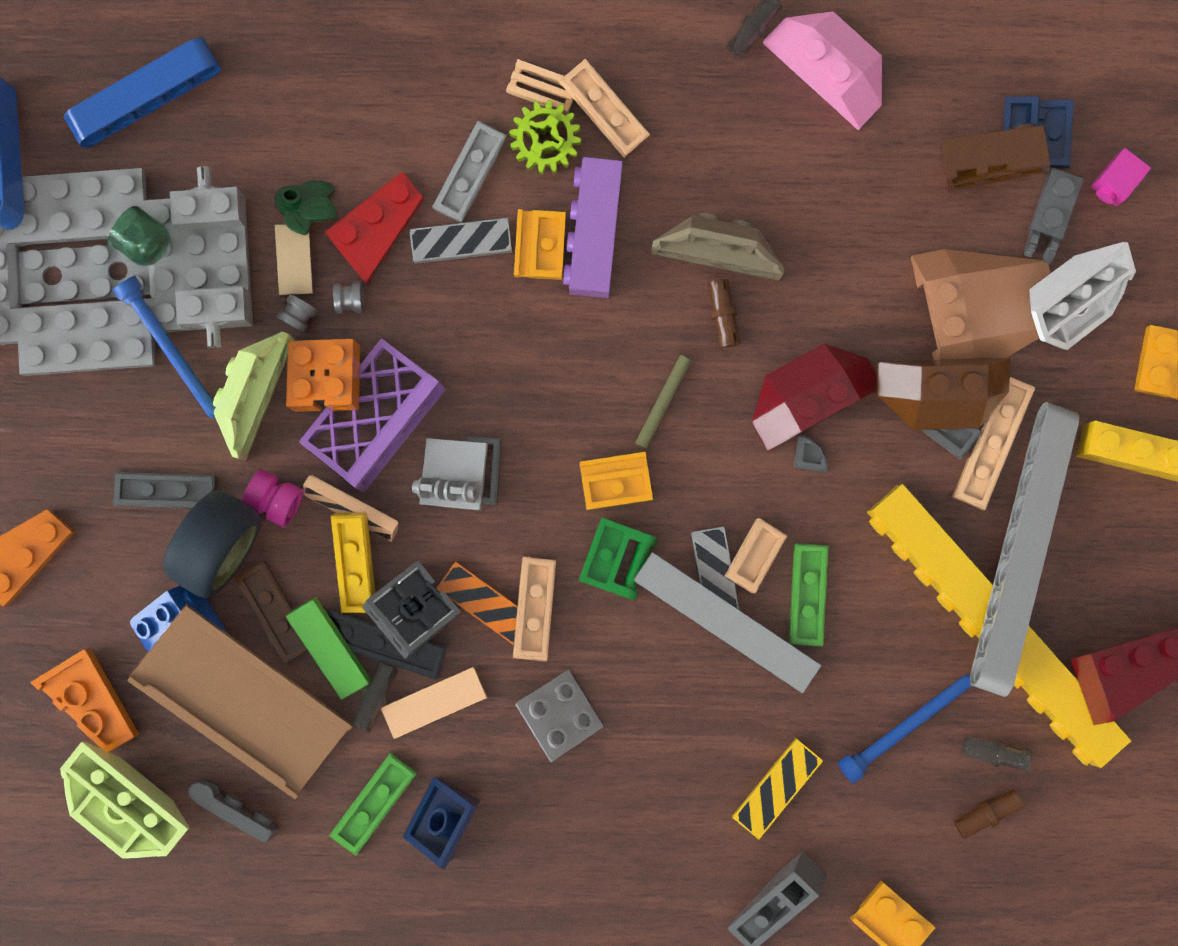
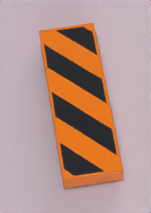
M455 562L436 589L439 592L444 591L453 602L514 645L517 605L462 565Z

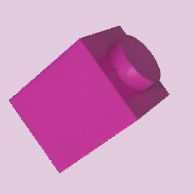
M1124 148L1112 158L1090 187L1096 191V195L1103 202L1118 206L1130 196L1151 167Z

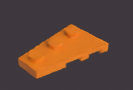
M46 509L0 536V605L3 607H8L75 533L52 510Z
M91 648L83 649L30 682L37 690H43L54 700L52 704L60 711L64 710L78 723L77 727L105 751L112 752L140 735Z

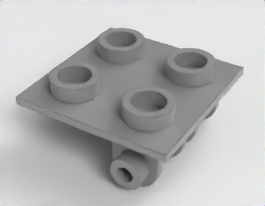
M426 438L423 474L419 480H414L412 483V492L420 497L419 504L481 511L488 443Z
M569 670L520 699L515 704L550 762H553L604 727Z

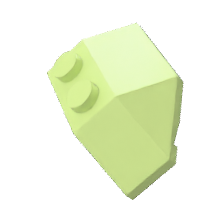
M280 332L239 350L237 356L232 357L227 365V381L224 388L218 389L214 397L213 406L216 407L214 415L232 457L246 461L287 360L288 341L295 340L288 333Z
M82 741L60 768L61 776L64 778L65 795L70 816L122 859L167 856L190 828L175 802L119 756Z

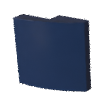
M1039 96L1005 97L1003 130H1011L1019 125L1034 123L1035 126L1044 125L1050 168H1070L1074 100H1039Z

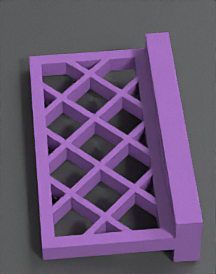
M382 338L360 364V380L372 378L373 395L359 397V403L374 401L375 418L359 420L358 410H352L353 421L336 423L335 411L326 407L299 441V443L341 475L348 483L363 493L446 390L439 381ZM386 350L393 355L394 369L377 371L376 360ZM399 361L407 367L400 368ZM415 372L422 378L414 389L402 390L400 374ZM395 375L396 391L379 394L378 377ZM397 397L398 409L390 416L381 417L380 400ZM382 422H387L382 428ZM376 423V437L370 442L361 443L359 426ZM353 427L355 444L338 446L336 429ZM330 430L332 447L318 449L311 443L320 431ZM355 450L356 462L347 472L339 465L338 452ZM332 453L333 460L329 458L326 454Z

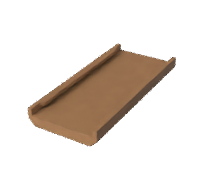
M188 604L182 608L127 680L295 800L300 790L346 731L352 728V723Z

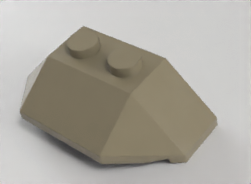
M700 213L699 216L692 215L655 239L652 244L651 254L778 281H780L784 273L783 265L760 230L752 228L751 223L743 220H732V223L719 221L718 216L709 213Z

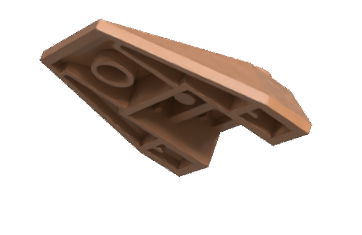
M948 249L911 256L917 288H924L938 348L932 352L934 360L1007 358L1039 339L1031 313L1029 289L1051 274L1048 263L1036 259Z

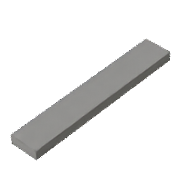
M653 552L634 578L636 583L801 693H804L821 667L819 663Z

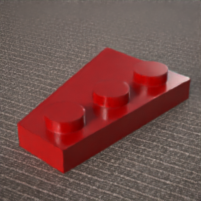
M402 171L325 231V234L364 283L368 285L373 278V273L381 261L385 260L390 252L389 249L399 234L404 231L424 201V198Z

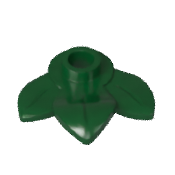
M314 180L305 182L299 187L285 186L279 189L274 196L275 207L284 216L286 226L298 234L307 235L311 228V222L337 219L336 208L329 199L334 192V187L329 183Z

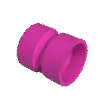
M259 469L249 482L242 497V502L255 509L259 515L265 512L267 520L285 528L296 514L302 501L304 490L289 482L279 484V477Z

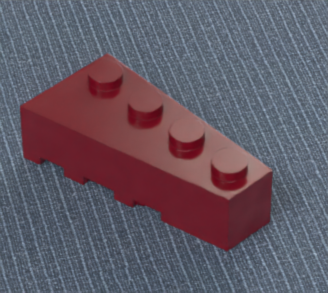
M1178 627L1071 659L1093 725L1116 721L1178 680Z

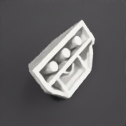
M1127 242L1075 255L1029 289L1031 313L1041 341L1068 350L1112 316L1125 292L1128 280H1132L1136 273Z

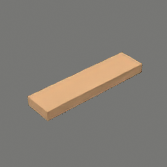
M1010 377L1009 393L981 426L980 431L982 433L974 442L953 493V498L981 510L986 509L1035 390L1034 386Z

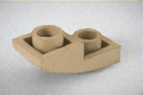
M275 224L279 295L312 294L309 232L307 235H301L291 231L286 224Z

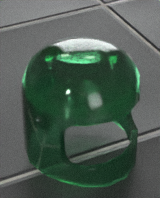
M132 206L123 212L110 230L107 244L113 249L122 252L133 263L139 266H151L162 259L170 245V233L165 225L140 207Z

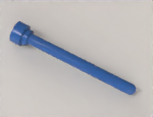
M134 275L112 289L120 301L124 300L126 305L131 304L207 416L215 418L214 410L216 407L213 406V399L142 298L144 293L141 290L143 286Z
M970 674L963 675L859 755L854 753L850 757L847 754L839 760L837 765L847 779L854 785L864 777L863 773L868 770L867 765L972 687L970 685Z

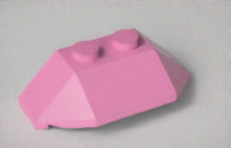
M825 12L786 17L763 41V44L857 130L881 107L882 55L836 13Z

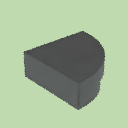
M798 435L793 468L827 473L828 461L819 445L807 436Z

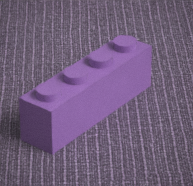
M583 157L582 167H575L574 187L580 188L578 200L572 199L570 219L576 220L575 232H568L567 252H573L572 264H565L563 284L569 285V294L609 298L623 161Z

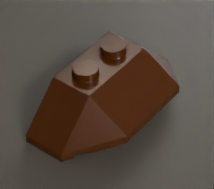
M1011 358L877 361L876 395L913 430L980 428L1009 393Z

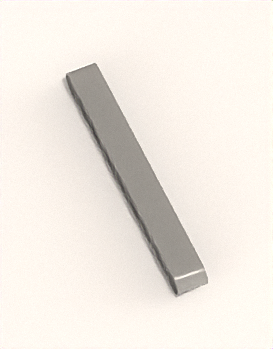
M1049 402L1042 404L1035 418L970 673L971 686L1003 697L1008 696L1015 682L1080 419L1077 412Z

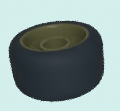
M215 490L209 492L189 511L173 535L163 559L165 574L172 581L199 597L208 598L214 596L232 579L249 554L260 530L261 519L255 509L225 491Z

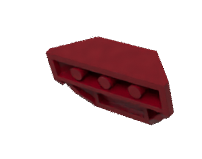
M824 343L765 376L751 423L766 450L769 451L876 392L877 374L868 358Z

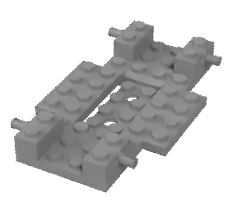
M201 166L197 167L198 187L191 190L171 191L170 199L147 200L146 175L142 168L22 177L24 218L21 224L13 230H5L0 227V345L18 344L19 374L31 376L156 366L155 339L131 304L126 305L124 300L23 308V305L114 299L117 296L112 289L134 275L143 286L141 288L144 293L143 296H151L150 299H144V301L166 333L207 330V348L222 347L220 329L253 326L245 195L238 187L217 188L212 186L211 167L203 166V168ZM141 236L147 238L148 243L129 242L121 245H95L93 247L80 248L63 247L53 250H28L20 252V247L33 244ZM121 262L127 266V275L122 280H114L110 275V269L115 263ZM53 267L59 268L62 273L60 282L56 285H48L45 281L46 271Z

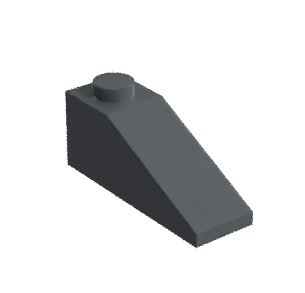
M802 851L772 878L729 924L727 929L745 946H760L820 896L828 874Z

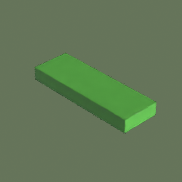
M794 544L789 644L823 646L829 546Z
M317 597L302 604L285 616L341 700L370 683L371 678Z
M391 752L329 836L356 856L418 772Z

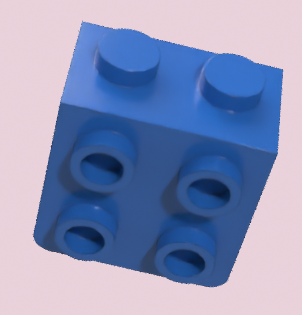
M180 585L167 590L130 621L133 630L147 652L186 604L226 633L227 631L206 598L199 597Z

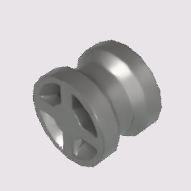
M354 280L352 284L334 281L333 300L336 314H344L350 310L357 314L364 313L365 297L362 280Z
M289 294L286 299V308L279 311L276 317L306 334L309 329V320L316 317L319 311L303 300Z

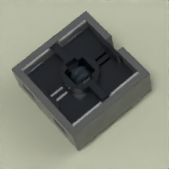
M418 560L368 598L362 607L404 659L408 658L461 613L444 591L439 593L433 587L435 580Z

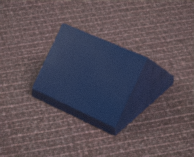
M434 777L403 838L437 866L445 869L481 800Z

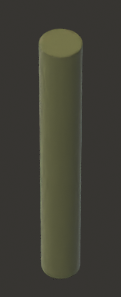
M682 355L679 356L635 441V444L647 449L692 362L689 358Z

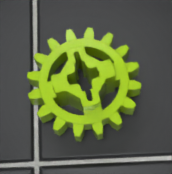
M551 100L547 101L545 108H541L538 101H535L534 110L531 112L526 107H523L522 111L525 117L523 119L514 117L513 121L518 126V129H513L509 132L511 137L517 139V141L510 144L512 150H521L516 156L518 162L527 159L526 168L530 171L537 165L540 174H544L546 167H551L554 174L557 173V164L559 163L567 168L569 166L568 155L575 158L578 155L573 145H581V138L574 136V134L581 131L580 125H571L575 119L573 112L565 116V106L560 104L555 110ZM548 116L545 121L537 123L533 121L539 117ZM561 123L567 130V141L558 134ZM550 131L553 141L546 140L541 144L538 134L545 135ZM524 133L533 140L530 152L524 145ZM558 153L555 157L543 159L545 154Z

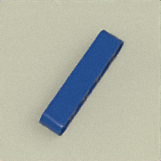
M195 38L75 105L63 117L79 146L82 148L91 147L210 80L220 72L221 66L205 39Z
M0 77V227L5 230H13L21 224L24 218L17 96L13 85Z

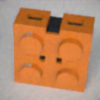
M354 339L288 341L286 407L294 412L321 411V406H326L332 411L359 410L361 345Z

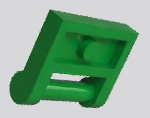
M601 517L579 581L635 601L638 595V591H636L638 583L634 581V578L646 562L651 547L655 548L658 538ZM632 539L639 543L622 586L614 583L628 541Z

